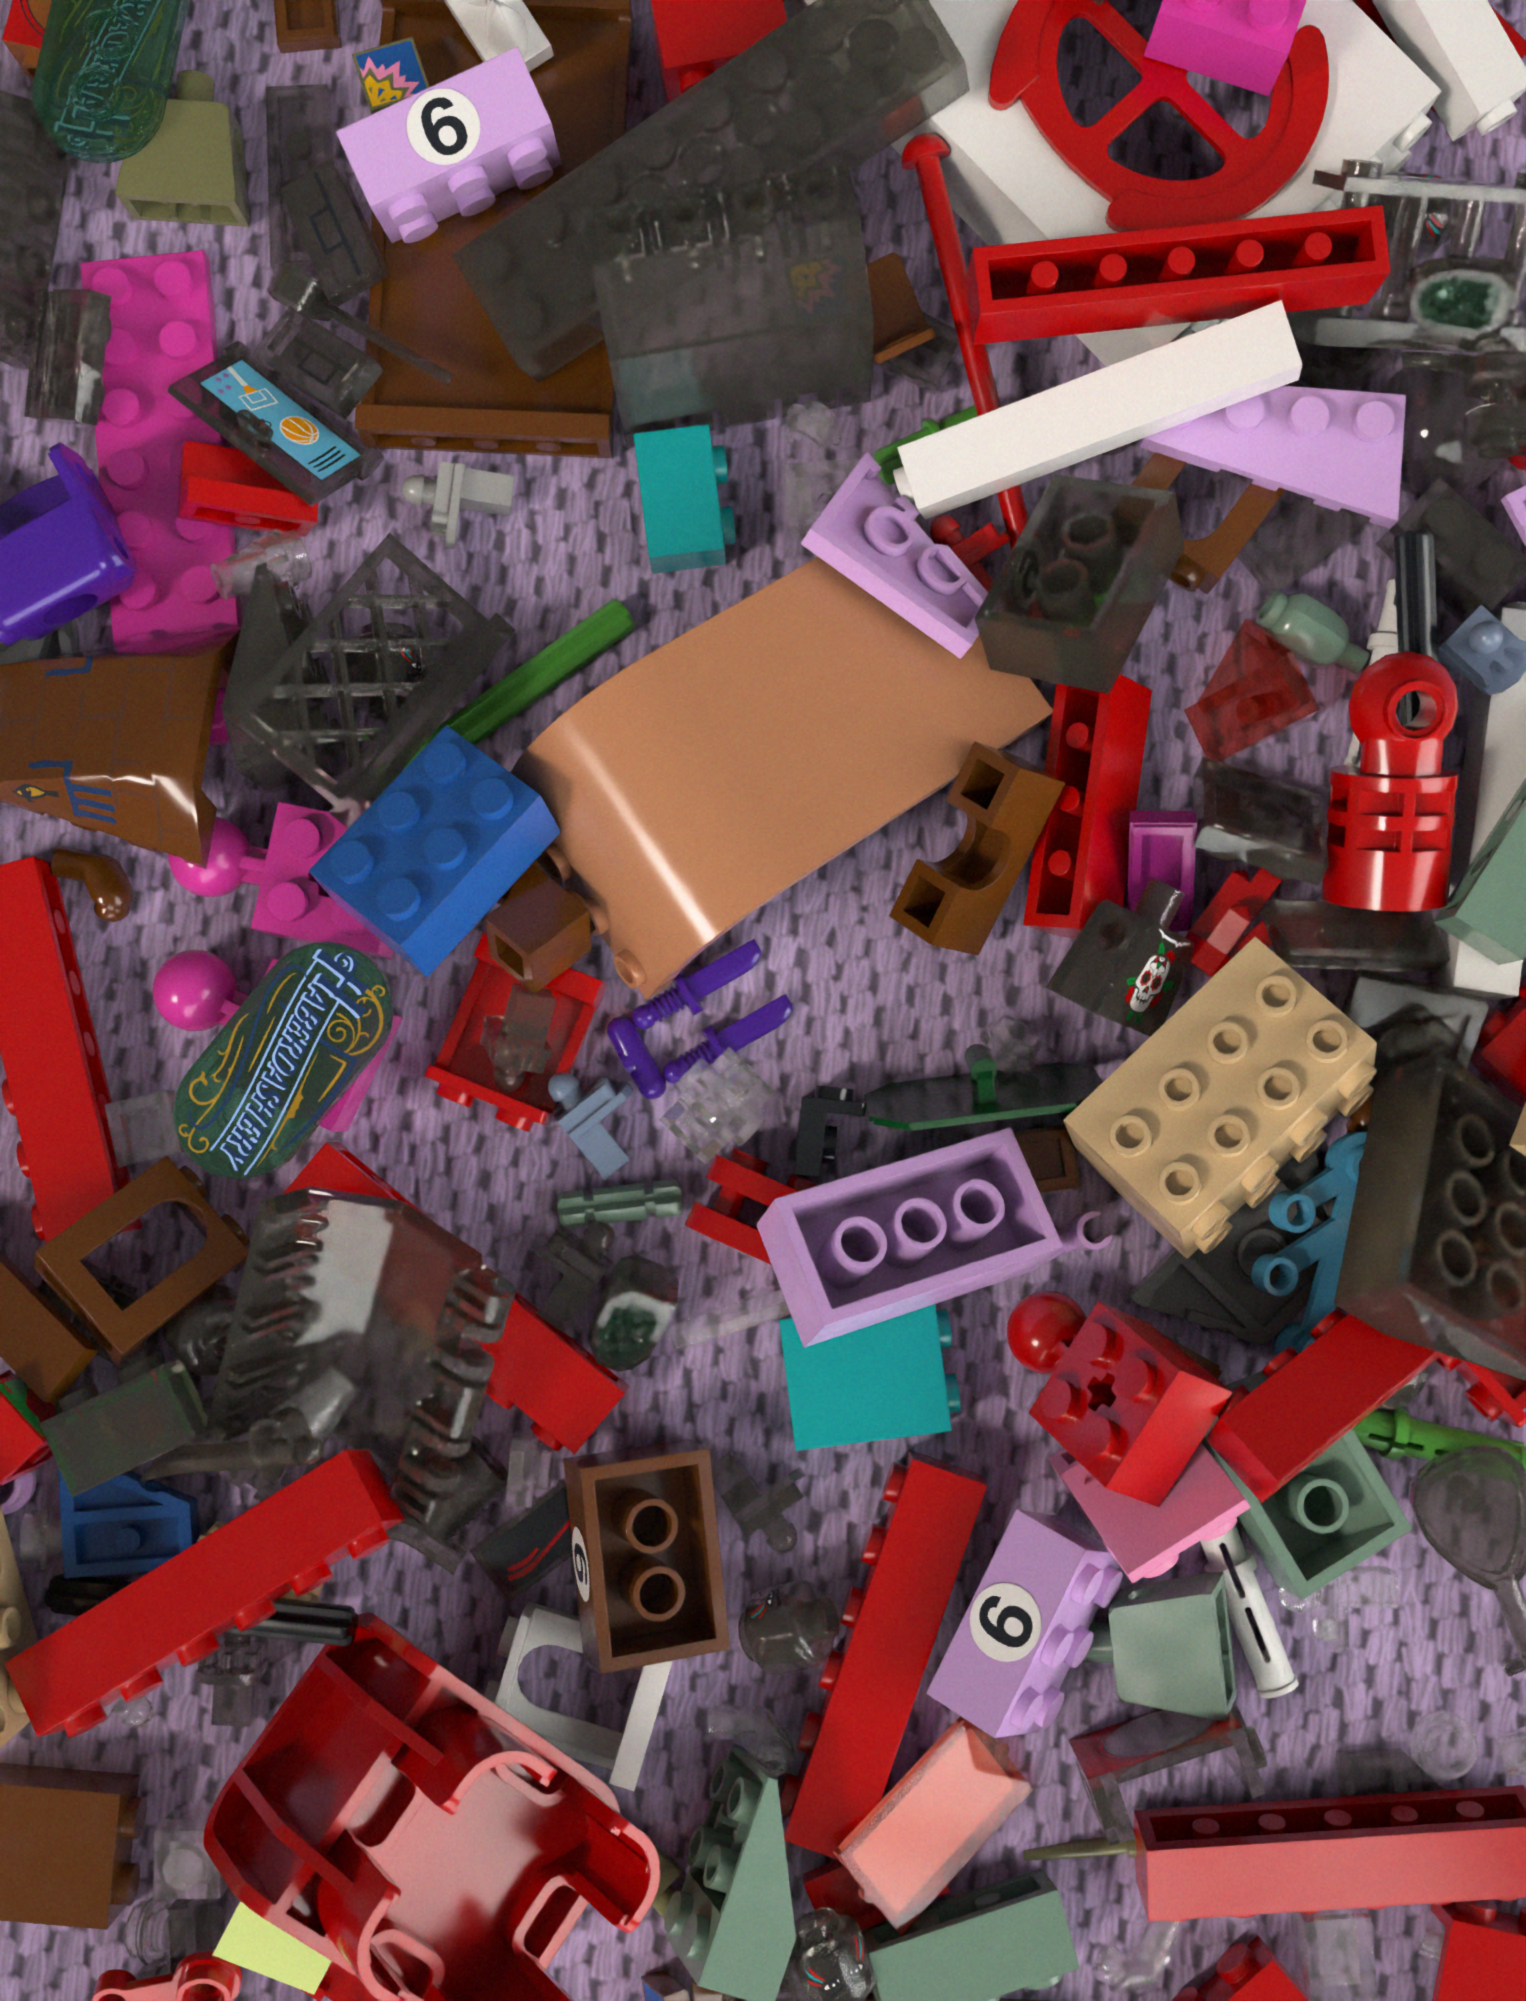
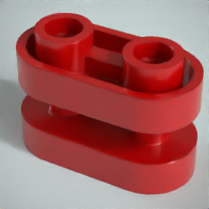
M732 1148L728 1159L715 1154L705 1177L722 1185L713 1208L695 1201L684 1225L772 1265L758 1228L737 1219L745 1197L747 1196L770 1206L776 1198L819 1185L792 1173L785 1185L763 1175L767 1162Z

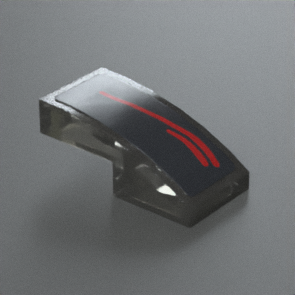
M565 1476L469 1550L507 1603L516 1599L573 1555Z

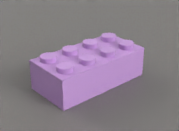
M1011 1127L776 1198L756 1224L804 1348L1035 1271L1063 1248Z

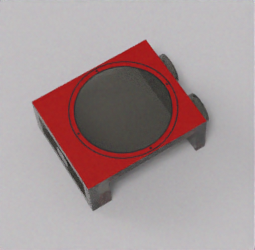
M1237 1706L1231 1708L1226 1721L1158 1709L1068 1740L1088 1801L1109 1846L1136 1838L1118 1784L1218 1750L1222 1751L1224 1759L1252 1798L1266 1794L1258 1769L1268 1766L1266 1756L1252 1725L1246 1727Z

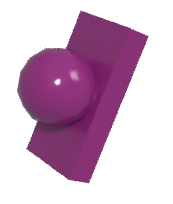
M1130 811L1127 931H1190L1192 928L1197 828L1196 811Z

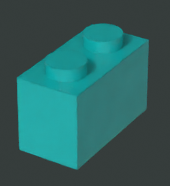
M709 424L633 434L652 574L726 565L725 546L737 543L732 506L720 507L717 485L729 483L724 445L712 446Z

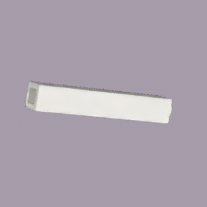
M1372 0L1399 48L1440 88L1441 93L1432 106L1452 141L1475 128L1478 129L1481 136L1486 135L1517 113L1513 102L1526 91V67L1488 0Z
M1282 300L897 447L903 467L893 470L900 496L905 495L912 504H916L917 510L926 520L1299 380L1303 364Z
M1526 602L1508 603L1492 614L1520 640L1526 641ZM1526 671L1516 684L1502 693L1486 696L1474 685L1453 843L1449 896L1526 778ZM1442 929L1435 983H1438L1442 990L1448 993L1495 1000L1515 997L1519 994L1523 960L1498 965Z

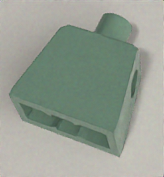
M1205 1573L1131 1585L1120 1589L1109 1606V1622L1091 1623L1088 1630L1093 1632L1094 1637L1091 1647L1082 1662L1114 1663L1117 1694L1124 1702L1212 1720L1226 1721L1236 1699L1237 1690L1224 1573Z

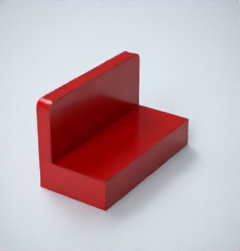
M186 441L182 447L177 518L287 536L306 537L317 524L319 498L309 496L311 471L295 459L195 441Z

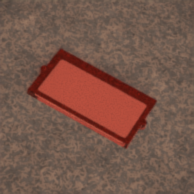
M961 1716L833 1851L860 1886L858 1890L859 1897L867 1903L873 1902L893 1929L900 1935L910 1927L1033 1790L1008 1757L1009 1746L999 1740L996 1741L995 1738Z

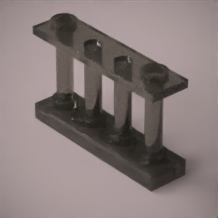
M1343 159L1341 171L1315 170L1312 184L1343 191L1340 209L1368 207L1371 193L1402 195L1389 255L1391 273L1383 283L1380 300L1373 301L1371 311L1353 310V305L1287 312V318L1294 338L1312 345L1526 355V323L1522 322L1525 312L1519 310L1526 281V172H1517L1515 184L1382 175L1384 163L1359 159ZM1429 197L1458 199L1460 202L1437 303L1429 305L1428 314H1411L1412 305L1406 304ZM1487 202L1517 204L1493 306L1485 307L1483 317H1467L1469 309L1463 307L1486 204Z

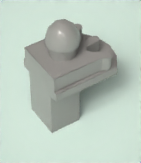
M439 461L437 480L427 479L422 474L412 475L403 481L401 492L404 498L411 504L420 507L422 504L433 505L431 535L446 537L445 548L454 549L459 509L509 516L515 476L466 468L465 464L460 463L454 464Z

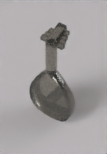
M1492 1445L1465 1446L1430 1460L1417 1471L1409 1485L1410 1508L1422 1535L1440 1556L1472 1581L1494 1591L1518 1651L1517 1654H1514L1515 1659L1506 1661L1503 1666L1504 1672L1508 1676H1513L1522 1671L1526 1673V1599L1519 1584L1526 1573V1470L1503 1447Z

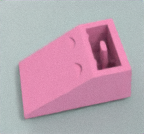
M1201 1442L1160 1507L1106 1489L1065 1448L1047 1458L1090 1527L1132 1583L1142 1577L1153 1578L1165 1573L1176 1564L1179 1559V1553L1201 1539L1209 1541L1226 1534L1237 1523V1516L1251 1508L1242 1493Z

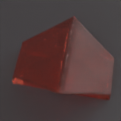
M1245 619L1198 702L1185 709L1184 712L1210 766H1213L1299 727L1320 709L1293 652Z

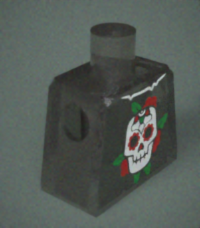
M1150 877L1133 912L1107 899L1101 901L1053 974L1046 988L1097 1015L1151 1037L1166 1022L1195 950L1194 942L1168 929L1185 893Z

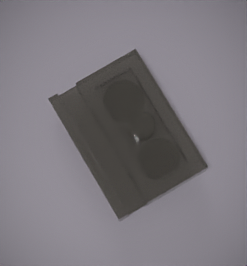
M37 289L24 417L47 422L55 421L97 426L98 413L105 396V388L102 381L105 349L112 332V324L109 317L110 295L90 289H53V292Z

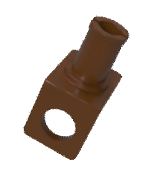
M890 253L841 277L840 285L869 355L875 364H880L936 337L933 327L926 323L905 268L897 253Z

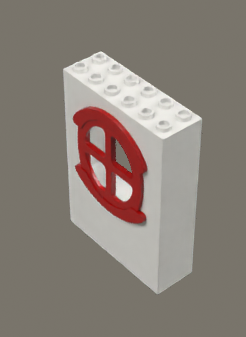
M783 0L792 44L901 156L906 144L914 136L922 133L936 134L947 143L951 153L948 157L941 160L940 163L951 207L988 246L1358 208L1367 196L1364 190L1376 178L1385 183L1409 159L1412 153L1408 149L1418 141L1432 124V121L1426 114L1441 93L1440 88L1352 0L1306 1L1289 54L1270 92V106L1266 124L1257 136L1249 139L1240 136L1190 86L1186 77L1189 70L1144 56L1148 42L1107 0ZM1075 18L1088 20L1141 75L1140 83L1096 124L1090 127L1080 126L1073 120L1065 104L1058 80L1057 51L1062 31ZM1164 101L1171 104L1221 155L1224 165L1211 176L1184 181L1157 179L1139 174L1116 163L1110 158L1107 147L1153 104ZM1230 318L1075 335L1108 367L1230 320Z

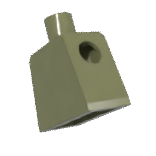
M195 70L180 71L176 79L175 99L157 98L160 115L153 132L144 140L126 146V149H129V153L123 157L115 194L133 219L250 227L243 131L230 106L222 102H214L215 81L209 75ZM147 97L138 103L137 109L145 103ZM150 98L145 110V114L151 117L146 118L142 114L133 121L132 125L135 128V132L131 135L133 131L131 128L128 141L142 137L152 128L157 116V106L154 98ZM145 105L140 110L136 111L135 117L142 112Z

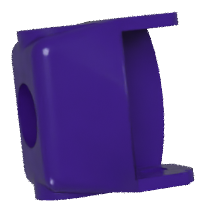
M60 442L50 447V453H48L59 475L25 489L0 505V641L6 645H13L21 639L27 641L42 639L127 590L133 584L134 575L138 572L136 561L122 536L115 512L93 470L87 466L78 453Z

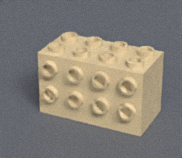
M1254 937L1064 1119V1123L1076 1152L1174 1248L1188 1259L1198 1248L1204 1254L1213 1250L1233 1227L1227 1220L1245 1203L1251 1208H1255L1263 1202L1280 1182V1179L1275 1174L1292 1157L1299 1163L1307 1159L1327 1137L1322 1128L1339 1112L1345 1117H1349L1367 1101L1374 1091V1088L1369 1083L1377 1071L1374 1068L1377 1042L1258 938Z

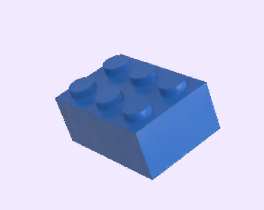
M446 725L311 867L309 872L338 906L428 978L561 833V830L540 794Z

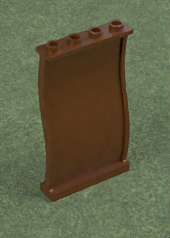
M380 0L383 15L379 46L413 37L429 87L483 63L444 0ZM522 0L550 42L554 54L553 57L529 72L551 120L562 165L552 169L553 175L547 181L530 189L521 190L517 185L495 195L496 201L486 210L472 216H462L460 212L437 222L438 229L433 234L413 243H405L403 239L391 243L372 211L369 320L363 381L368 383V387H362L361 404H356L355 430L366 448L613 458V424L622 281L627 114L632 40H634L631 0Z

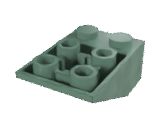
M733 1743L727 1759H721L713 1772L709 1791L712 1803L704 1825H698L691 1836L687 1852V1862L690 1867L682 1890L675 1891L668 1903L664 1928L667 1932L666 1939L698 1986L748 2001H776L796 1940L778 1781L743 1746Z

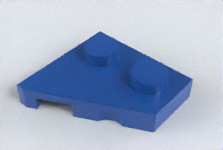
M66 1448L57 1452L64 1579L150 1572L197 1543L199 1538L197 1498L123 1467L105 1476H99L88 1453L78 1448Z

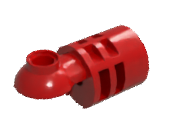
M1410 651L1385 655L1368 666L1353 686L1348 710L1351 729L1361 744L1360 767L1350 764L1330 768L1329 783L1331 785L1330 804L1327 805L1328 836L1325 838L1322 900L1345 907L1378 911H1425L1443 908L1448 905L1453 852L1451 844L1452 830L1455 826L1456 815L1454 810L1456 789H1458L1459 774L1456 771L1442 768L1444 739L1454 726L1459 706L1456 685L1446 667L1429 655ZM1410 691H1415L1420 699L1419 712L1414 720L1408 724L1400 725L1396 718L1397 703L1403 695Z

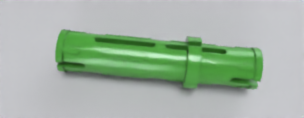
M1391 1406L1393 1409L1398 1410L1383 1411L1375 1409L1352 1428L1363 1446L1378 1449L1382 1457L1392 1460H1399L1403 1455L1451 1468L1504 1479L1511 1483H1519L1526 1471V1447L1523 1442L1517 1440L1510 1441L1458 1427L1409 1417L1408 1412L1403 1408Z

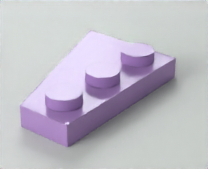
M866 451L809 529L801 545L961 659L976 640L998 603L948 545L934 544L914 521L920 512L905 495L896 499L877 477L881 467Z

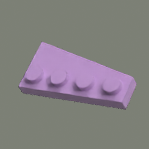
M1281 386L1140 439L1139 447L1217 473L1224 469L1253 479L1251 484L1269 490L1277 491L1278 488L1301 494L1313 498V504L1337 512L1344 508L1370 517L1369 522L1391 529L1398 522L1406 395Z

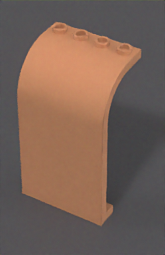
M816 557L649 653L603 682L550 724L527 747L510 773L541 795L561 830V833L540 855V860L546 872L556 883L561 884L564 882L567 888L576 891L584 899L591 913V934L602 936L615 955L613 963L621 979L632 989L638 987L645 999L648 1000L665 989L680 971L706 947L748 915L955 780L974 741L999 750L1007 745L1013 747L1034 732L1053 713V709L989 621L986 622L972 646L960 659L824 560Z

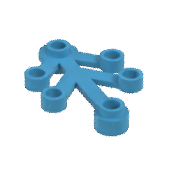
M1353 1131L1338 1138L1327 1151L1325 1159L1326 1169L1293 1191L1285 1190L1277 1193L1270 1202L1269 1217L1271 1222L1280 1229L1301 1233L1313 1224L1316 1215L1315 1208L1336 1196L1329 1219L1278 1253L1260 1256L1252 1267L1251 1277L1255 1287L1262 1292L1282 1297L1294 1290L1298 1282V1273L1319 1259L1303 1321L1289 1324L1280 1331L1275 1342V1357L1291 1345L1298 1353H1301L1315 1341L1309 1333L1322 1319L1335 1310L1346 1267L1358 1292L1380 1274L1358 1227L1363 1204L1379 1232L1377 1248L1384 1258L1405 1264L1402 1261L1403 1257L1423 1239L1416 1227L1402 1223L1384 1182L1390 1171V1154L1386 1144L1375 1134ZM1364 1156V1166L1362 1171L1360 1172L1359 1162L1361 1158ZM1295 1201L1297 1214L1289 1222L1287 1210L1289 1205ZM1402 1233L1404 1236V1244L1402 1248L1397 1252L1395 1246L1396 1240L1398 1236ZM1278 1265L1280 1276L1277 1282L1271 1285L1269 1280L1270 1272Z

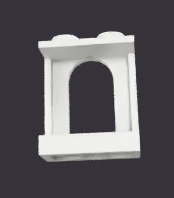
M528 1601L520 1619L509 1616L497 1651L498 1656L508 1658L501 1682L489 1680L484 1696L570 1757L611 1769L612 1773L609 1784L634 1791L673 1660L632 1668L641 1671L623 1733L538 1707L529 1702L520 1690L517 1678L518 1668L523 1657L533 1648L543 1645L561 1646L583 1653L578 1616Z

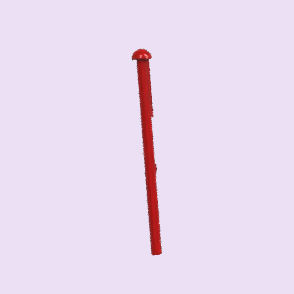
M922 133L914 136L906 144L902 153L901 164L903 169H916L978 417L1001 408L986 344L972 345L965 284L967 267L940 163L951 152L947 143L940 136L933 133ZM1020 484L997 493L1005 528L1012 538L1009 541L1011 552H1013L1018 541L1024 536H1031L1034 539ZM1038 553L1034 583L1028 597L1024 601L1033 639L1056 632Z

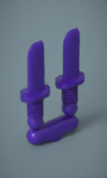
M755 939L686 978L682 971H680L673 979L676 987H670V991L665 990V994L660 993L658 998L656 996L653 997V1001L649 999L646 1005L637 1006L632 1013V1021L626 1017L619 1016L609 1022L607 1026L608 1037L617 1051L623 1066L643 1097L647 1099L661 1097L666 1090L665 1079L671 1084H680L689 1075L693 1077V1073L696 1072L698 1074L700 1069L702 1071L705 1070V1066L710 1067V1063L714 1065L717 1059L724 1071L735 1065L730 1056L731 1054L778 1028L791 1016L793 1011L792 1003L787 995L784 994L718 1033L713 1025L710 1024L701 1030L707 1042L703 1041L701 1046L696 1045V1049L692 1047L690 1049L691 1052L688 1053L686 1051L684 1056L680 1054V1058L667 1062L663 1068V1075L636 1027L645 1030L649 1029L658 1020L662 1022V1018H668L667 1015L670 1014L672 1016L674 1011L676 1013L679 1012V1008L683 1010L684 1005H687L693 1016L703 1011L704 1009L699 1002L700 999L742 976L759 962L761 950Z

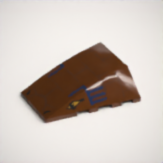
M246 627L225 628L0 665V802L40 815L46 813L67 820L73 826L95 833L98 830L125 839L131 845L155 853L159 850L180 857L186 863L207 869L217 808L201 790L218 690L219 688L238 689L248 634Z

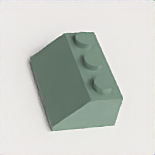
M1260 1371L1229 1383L1226 1387L1233 1391L1243 1384L1252 1392L1266 1381L1267 1378ZM1216 1417L1201 1441L1249 1503L1251 1508L1237 1516V1520L1275 1584L1302 1600L1413 1529L1353 1429L1263 1503L1258 1500L1206 1441L1205 1438L1218 1421V1417Z

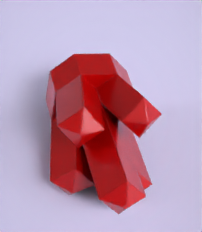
M1264 863L1251 882H1249L1247 871H1233L1181 942V944L1185 942L1190 943V945H1183L1181 947L1179 945L1175 953L1212 978L1254 937L1258 938L1268 948L1282 937L1280 921L1265 918L1247 934L1244 935V933L1284 879L1281 865L1279 863Z

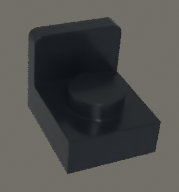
M816 1086L815 1098L801 1097L794 1174L820 1177L821 1164L834 1165L838 1127L826 1125L827 1113L865 1116L867 1103L853 1102L854 1089Z

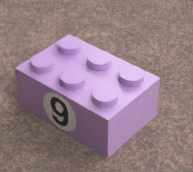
M518 47L336 131L369 206L391 243L401 239L405 243L422 240L438 229L437 222L459 212L462 216L478 214L494 204L496 201L495 195L517 185L521 190L536 187L553 175V168L562 165L551 120Z
M1016 1509L926 1694L993 1738L1038 1733L1041 1727L1044 1729L1048 1728L1055 1720L1063 1704L1064 1693L1059 1689L1070 1666L1072 1668L1078 1667L1091 1647L1094 1634L1088 1629L1099 1606L1105 1608L1110 1604L1122 1581L1123 1573L1117 1570L1119 1564L1099 1539L1058 1516Z

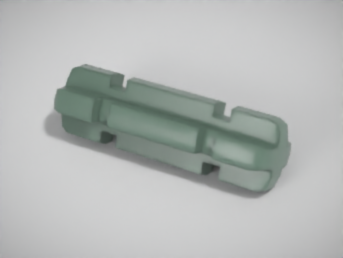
M670 1179L653 1181V1187L645 1188L643 1182L593 1188V1194H585L583 1189L564 1191L558 1195V1217L562 1226L572 1228L588 1226V1220H595L598 1225L648 1219L649 1213H656L658 1218L678 1216L683 1212L682 1187L679 1181Z

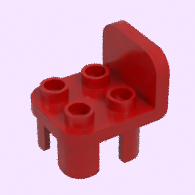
M370 1612L359 1614L358 1628L353 1643L347 1646L325 1644L225 1783L210 1811L203 1835L205 1851L233 1894L243 1904L263 1919L358 1977L371 1995L379 2001H575L546 1969L588 1903L612 1925L624 1933H631L640 1925L650 1909L660 1882V1861L654 1844L644 1832L621 1815L617 1799L606 1783L554 1744L439 1664L406 1636Z

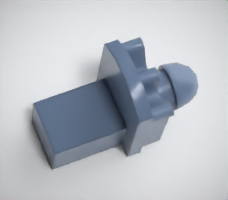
M1480 605L1438 648V660L1454 675L1461 672L1486 696L1506 691L1521 679L1526 671V641L1520 640L1486 608Z
M559 1072L551 1077L548 1084L552 1100L559 1102L562 1106L553 1116L599 1174L606 1180L630 1159L602 1126L600 1121L626 1101L633 1092V1088L627 1081H622L613 1086L607 1077L604 1079L599 1077L582 1091L578 1086L580 1084L578 1079L569 1073Z

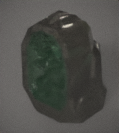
M1450 254L1446 258L1426 260L1407 271L1401 293L1413 319L1432 333L1475 340H1496L1505 324L1514 299L1519 273L1511 261L1496 257L1478 258Z
M635 1254L620 1258L613 1268L589 1324L588 1340L598 1365L620 1372L632 1370L649 1359L664 1333L678 1301L679 1280L663 1265Z

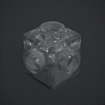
M728 1047L711 1066L701 1057L680 1078L675 1086L684 1094L659 1120L704 1164H707L729 1141L733 1140L741 1147L766 1121V1118L758 1110L775 1091L751 1066L746 1064Z

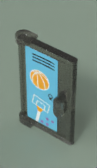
M236 341L223 348L220 358L174 382L168 388V393L310 507L355 478L361 481L365 480L379 468L384 460V455L376 448L365 446L253 357L251 349L241 341Z

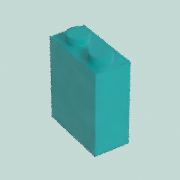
M933 1304L805 1348L791 1313L779 1314L795 1451L952 1431L950 1413L961 1412L956 1374H944L941 1349L952 1347L951 1327L947 1308L936 1310V1306Z

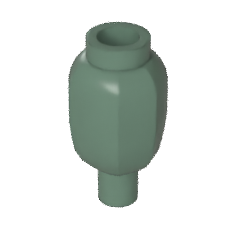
M1275 590L1267 598L1257 615L1256 623L1265 628L1266 639L1282 652L1306 664L1325 666L1337 663L1350 672L1357 674L1369 658L1368 651L1349 641V628L1345 621L1329 607L1307 594L1299 592L1286 595L1279 590Z

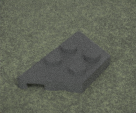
M1315 1151L1301 1163L1292 1157L1275 1174L1280 1179V1182L1263 1202L1255 1208H1251L1245 1203L1227 1220L1233 1225L1231 1231L1213 1250L1204 1254L1198 1248L1186 1259L1173 1247L1127 1296L1138 1305L1152 1308L1266 1347L1307 1305L1319 1259L1298 1273L1296 1287L1291 1293L1282 1297H1277L1257 1289L1253 1284L1251 1271L1255 1261L1260 1256L1278 1253L1331 1217L1335 1197L1315 1208L1316 1215L1313 1224L1301 1233L1280 1229L1271 1222L1269 1217V1205L1277 1193L1285 1190L1293 1191L1322 1172ZM1295 1201L1289 1205L1287 1210L1289 1222L1297 1214ZM1278 1265L1270 1272L1269 1280L1271 1285L1277 1282L1280 1276Z

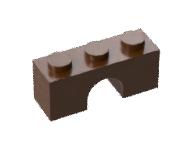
M974 741L946 798L947 802L967 814V827L964 837L954 852L941 861L928 862L916 859L889 916L932 946L979 956L1066 783L1019 756Z
M537 860L531 864L497 901V904L501 906L485 917L490 957L533 994H536L592 950L591 913L588 905L576 891L570 888L563 889L550 879Z

